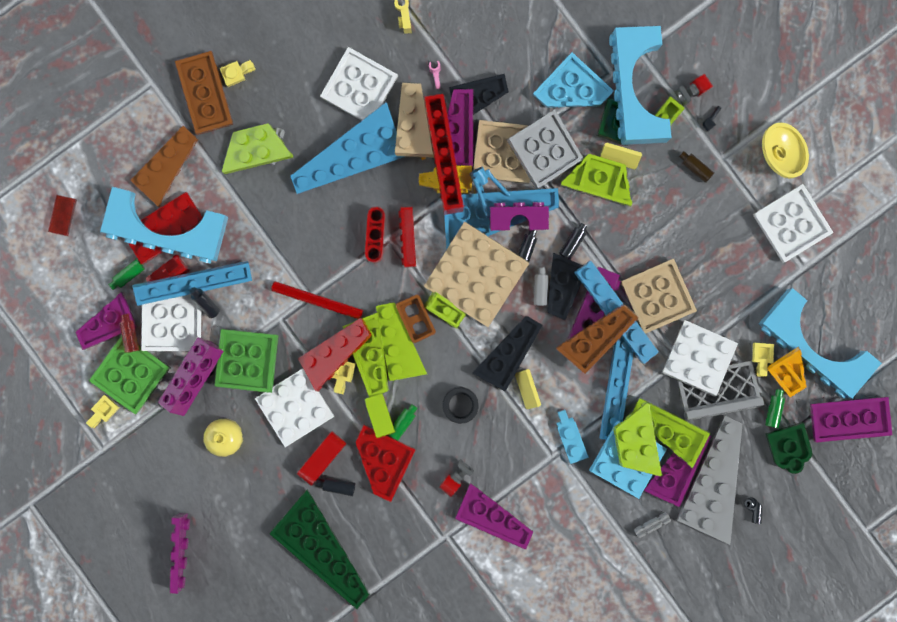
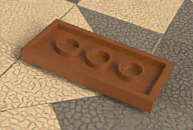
M208 51L175 61L196 135L234 125L213 52Z

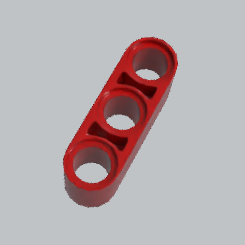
M372 207L367 214L365 257L371 263H378L383 258L386 216L380 207ZM377 211L382 214L379 221L372 220V214ZM374 230L379 231L381 234L377 240L370 238V234ZM373 249L379 251V256L376 259L369 257V252Z
M332 431L297 472V475L312 486L347 443Z

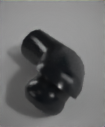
M753 497L746 498L744 505L753 513L752 523L762 524L763 506Z

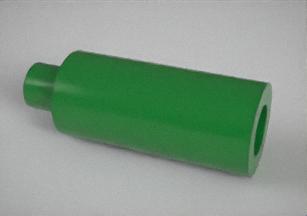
M136 258L113 276V281L108 285L112 290L117 287L122 288L144 271L145 267Z
M776 389L775 396H771L765 422L766 426L779 428L786 399L783 398V390Z
M411 404L408 409L404 408L394 422L395 432L389 435L399 441L416 417L414 413L418 408L415 405Z

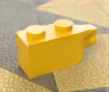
M457 166L461 194H468V191L472 190V178L470 176L472 166ZM436 167L434 172L420 173L419 186L433 188V191H437V194H440Z

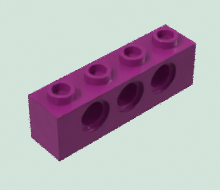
M598 266L597 269L613 291H617L621 283L618 280L620 275ZM588 290L568 336L569 339L585 329L583 324L586 320L594 323L605 316L601 308L598 313L592 312L591 304L596 301Z
M197 337L158 403L169 413L185 416L224 351L213 342Z

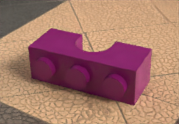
M513 202V206H505V203H494V206H490L491 231L510 230L511 219L516 215H524L527 218L529 230H549V206H544V202H532V206H525V202Z

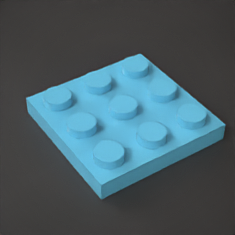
M613 429L589 469L592 473L638 499L653 475L620 466ZM656 442L659 461H661L667 448Z

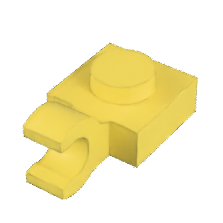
M395 0V8L401 12V17H398L399 28L404 29V34L412 33L408 10L409 1L405 0V4L400 6L398 5V0Z
M251 60L244 62L241 66L236 61L220 68L228 87L246 80L244 74L256 70Z
M753 343L752 362L758 363L756 376H767V364L773 363L774 344Z
M346 362L334 373L335 375L332 378L337 379L334 387L335 393L344 394L346 381H352L355 363Z
M103 395L92 407L91 410L95 414L86 424L91 428H95L101 420L107 422L120 407L107 395Z

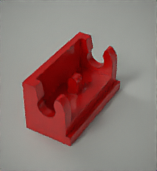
M175 254L145 279L147 282L187 274L190 270L179 255Z

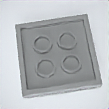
M552 110L507 139L536 189L584 159L555 110Z

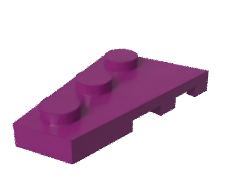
M120 292L114 300L105 305L97 315L75 332L82 350L137 328L123 292Z

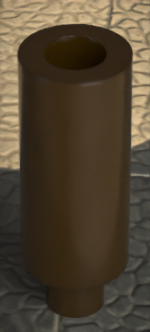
M683 151L679 155L684 161L682 164L704 183L713 176L714 172L692 153L688 155Z

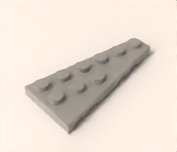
M723 415L676 520L730 545L742 423Z

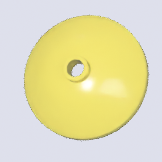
M776 123L768 127L763 135L762 151L769 167L778 175L788 179L802 175L807 169L809 162L808 148L802 135L797 129L786 123Z

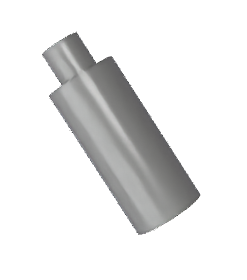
M538 268V274L534 275V305L547 306L548 275H545V268Z

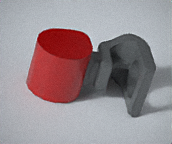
M706 74L690 83L691 86L687 89L681 86L674 92L683 107L691 101V97L694 95L699 97L713 87Z
M461 459L457 464L458 468L453 475L448 474L439 486L450 497L461 486L460 481L466 474L471 476L474 472Z

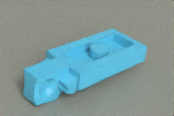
M566 410L558 411L560 422L556 423L557 430L569 463L572 464L589 458L573 417L568 418Z

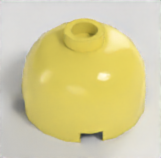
M228 418L211 422L204 432L206 448L210 453L218 457L234 454L243 442L241 427L235 421Z

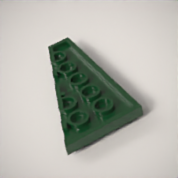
M307 489L269 534L354 608L358 609L370 595V592Z

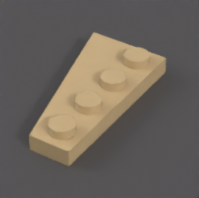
M402 83L395 146L396 156L434 158L421 84Z

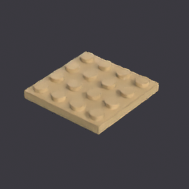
M464 222L424 287L433 293L437 292L452 302L458 309L486 327H489L530 262L467 222Z

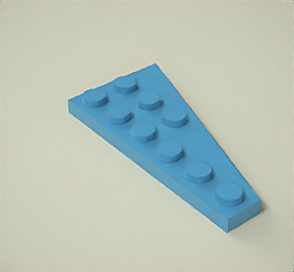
M558 188L508 191L510 193L509 197L504 192L482 193L489 216L485 215L478 193L462 194L463 212L444 215L446 250L464 222H467L487 236L502 231L490 230V206H494V203H505V206H513V202H525V206H532V202H544V206H549V211L559 208ZM524 215L514 216L511 219L510 227L526 221L527 218Z

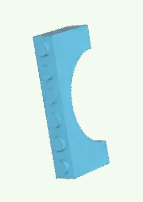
M661 26L615 28L613 33L610 34L609 43L610 46H613L611 63L615 68L613 72V82L616 83L614 98L618 102L616 118L620 122L618 138L621 139L622 145L667 143L672 138L670 119L659 118L646 111L637 100L632 85V73L636 61L646 53L658 51L662 46Z
M112 187L100 231L106 234V238L117 240L118 237L125 238L124 242L136 245V242L144 243L143 247L154 250L155 246L161 247L162 252L173 254L176 251L181 253V257L192 259V256L200 257L199 261L211 264V260L217 262L228 221L226 215L206 210L201 222L191 231L176 236L159 235L149 230L139 219L135 209L136 194L128 190Z
M793 288L787 289L759 322V325L762 327L761 330L766 335H772L776 338V343L783 349L787 348L792 351L799 347L802 353V361L806 364L807 370L821 376L820 380L825 385L834 387L836 389L834 392L841 398L852 399L882 363L868 351H860L853 358L842 362L831 361L815 353L805 341L800 326L801 312L807 300Z

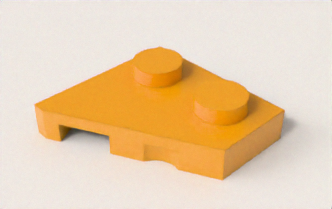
M799 347L767 366L768 371L790 398L806 388L802 353Z

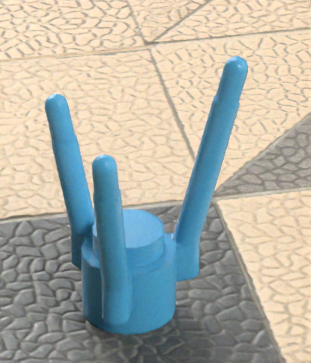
M482 166L470 172L485 215L489 216L482 194L485 193L482 185L488 182L487 178L489 177L506 196L509 197L510 193L492 175L489 169L485 170Z

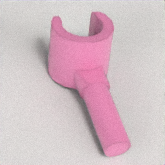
M437 61L438 67L435 69L431 67L430 62L429 70L433 74L435 87L440 89V62Z

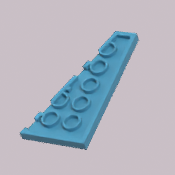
M387 102L291 174L297 194L405 157L395 155L397 132Z

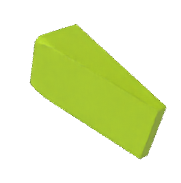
M670 96L654 116L670 119L671 126L685 108Z
M432 292L424 304L427 310L456 329L466 315L465 312L458 309L452 302L437 292Z
M383 394L366 398L365 404L376 438L394 433L395 430Z

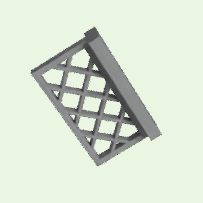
M752 361L729 365L727 371L732 374V377L728 383L722 381L725 388L721 394H717L718 399L712 404L704 400L707 395L706 392L701 398L692 392L694 387L689 390L683 386L681 381L677 380L685 420L691 421L763 406V397L760 396ZM748 366L750 374L747 379L737 374L741 367ZM734 377L744 382L740 390L730 385ZM746 384L753 387L754 396H747L742 393ZM727 388L737 393L733 400H728L723 396ZM690 395L700 400L696 407L688 408L687 399Z

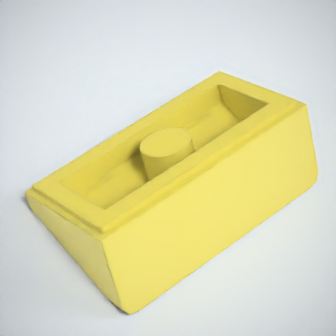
M605 143L600 157L626 164L627 168L636 169L642 153Z
M526 369L517 372L515 378L525 408L531 409L541 406L530 370Z

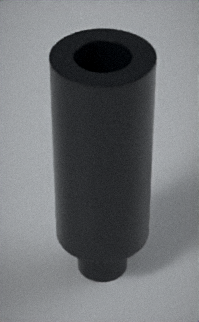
M581 223L578 228L574 227L559 252L561 256L569 260L572 259L586 236L585 230L587 226Z
M529 230L528 235H524L517 254L530 262L538 240L535 237L536 230Z
M196 287L190 289L191 299L209 318H214L219 314L220 309L202 289H197Z
M325 477V480L317 479L316 484L318 487H323V491L352 497L356 485L354 482Z

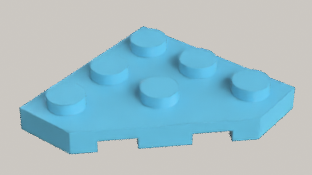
M572 52L533 93V96L546 108L601 106L614 90Z

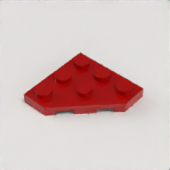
M363 425L355 443L373 494L391 502L416 449L387 435L376 438L374 429Z

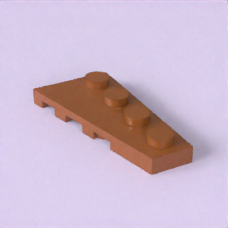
M182 126L130 181L155 205L160 207L164 196L170 190L171 184L175 177L178 176L183 163L188 159L198 139L187 128Z
M622 304L557 346L556 349L586 374L633 325L638 316L625 304Z

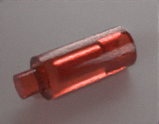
M129 314L121 315L122 322L119 325L125 353L139 351L134 321L130 320Z

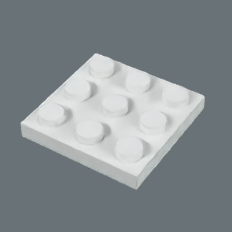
M348 47L320 97L362 121L383 104L398 78V74Z
M803 184L753 214L782 263L787 262L833 233Z
M192 294L142 305V351H189L197 337L201 338V309L191 299Z
M684 320L662 373L710 395L717 396L738 343Z
M304 369L299 370L274 386L272 393L264 392L255 398L285 447L334 417L320 392L314 390Z

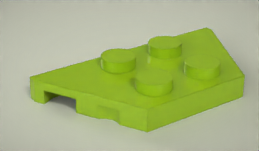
M270 124L236 131L232 134L222 173L229 174L293 158V154L287 149Z
M588 154L560 185L622 205L632 206L626 164L596 155Z
M644 402L637 411L629 414L623 422L613 427L620 466L662 476L650 405L648 402Z

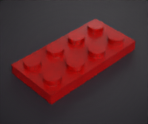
M185 192L141 219V222L156 234L176 236L194 229L201 222L203 216L189 193ZM136 242V245L128 243L142 265L163 253L161 247L155 246L153 250L143 247L144 243Z

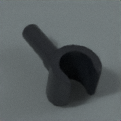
M717 106L712 115L702 123L707 132L716 125L713 119L721 110L720 106Z

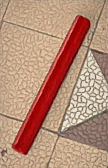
M276 281L273 282L271 287L273 292L356 319H360L363 314L362 309Z

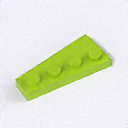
M395 302L376 306L380 317L389 381L426 375L427 372L399 315Z
M379 313L362 318L372 336L356 353H353L369 397L389 391ZM350 324L342 326L343 329L349 326Z
M639 398L632 413L637 411L641 404L648 401ZM648 402L655 436L693 468L710 433Z

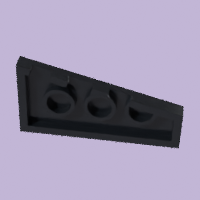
M525 316L472 373L506 392L543 325Z

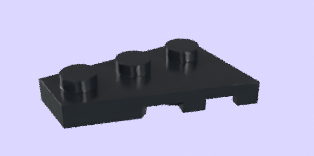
M505 74L449 87L451 98L453 90L473 89V115L509 93Z
M554 252L552 254L547 313L565 321L582 283L574 272L583 265Z

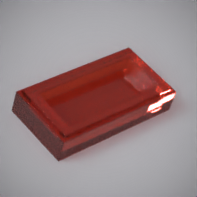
M56 195L48 232L69 236L77 199Z

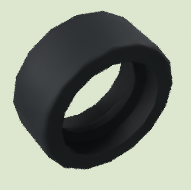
M464 387L450 390L445 395L442 403L443 412L446 417L458 424L473 420L479 409L475 393ZM457 394L468 396L472 402L471 411L462 417L455 416L449 408L450 400Z

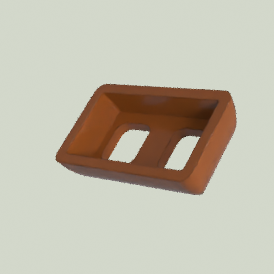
M414 295L396 304L399 315L413 343H417L436 333L419 295ZM411 304H416L419 313L408 317L405 308ZM424 321L427 331L417 335L413 325Z

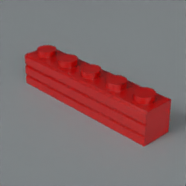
M401 207V211H398L399 218H401L399 229L402 230L400 242L403 241L401 253L404 258H401L404 268L416 267L413 207Z

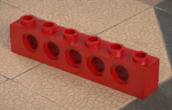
M444 94L424 97V104L444 215L463 212L464 205Z

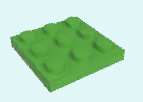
M221 329L219 348L224 352L217 362L215 387L272 393L279 335Z
M122 334L89 381L136 415L171 367L149 351H142L141 345L127 335Z

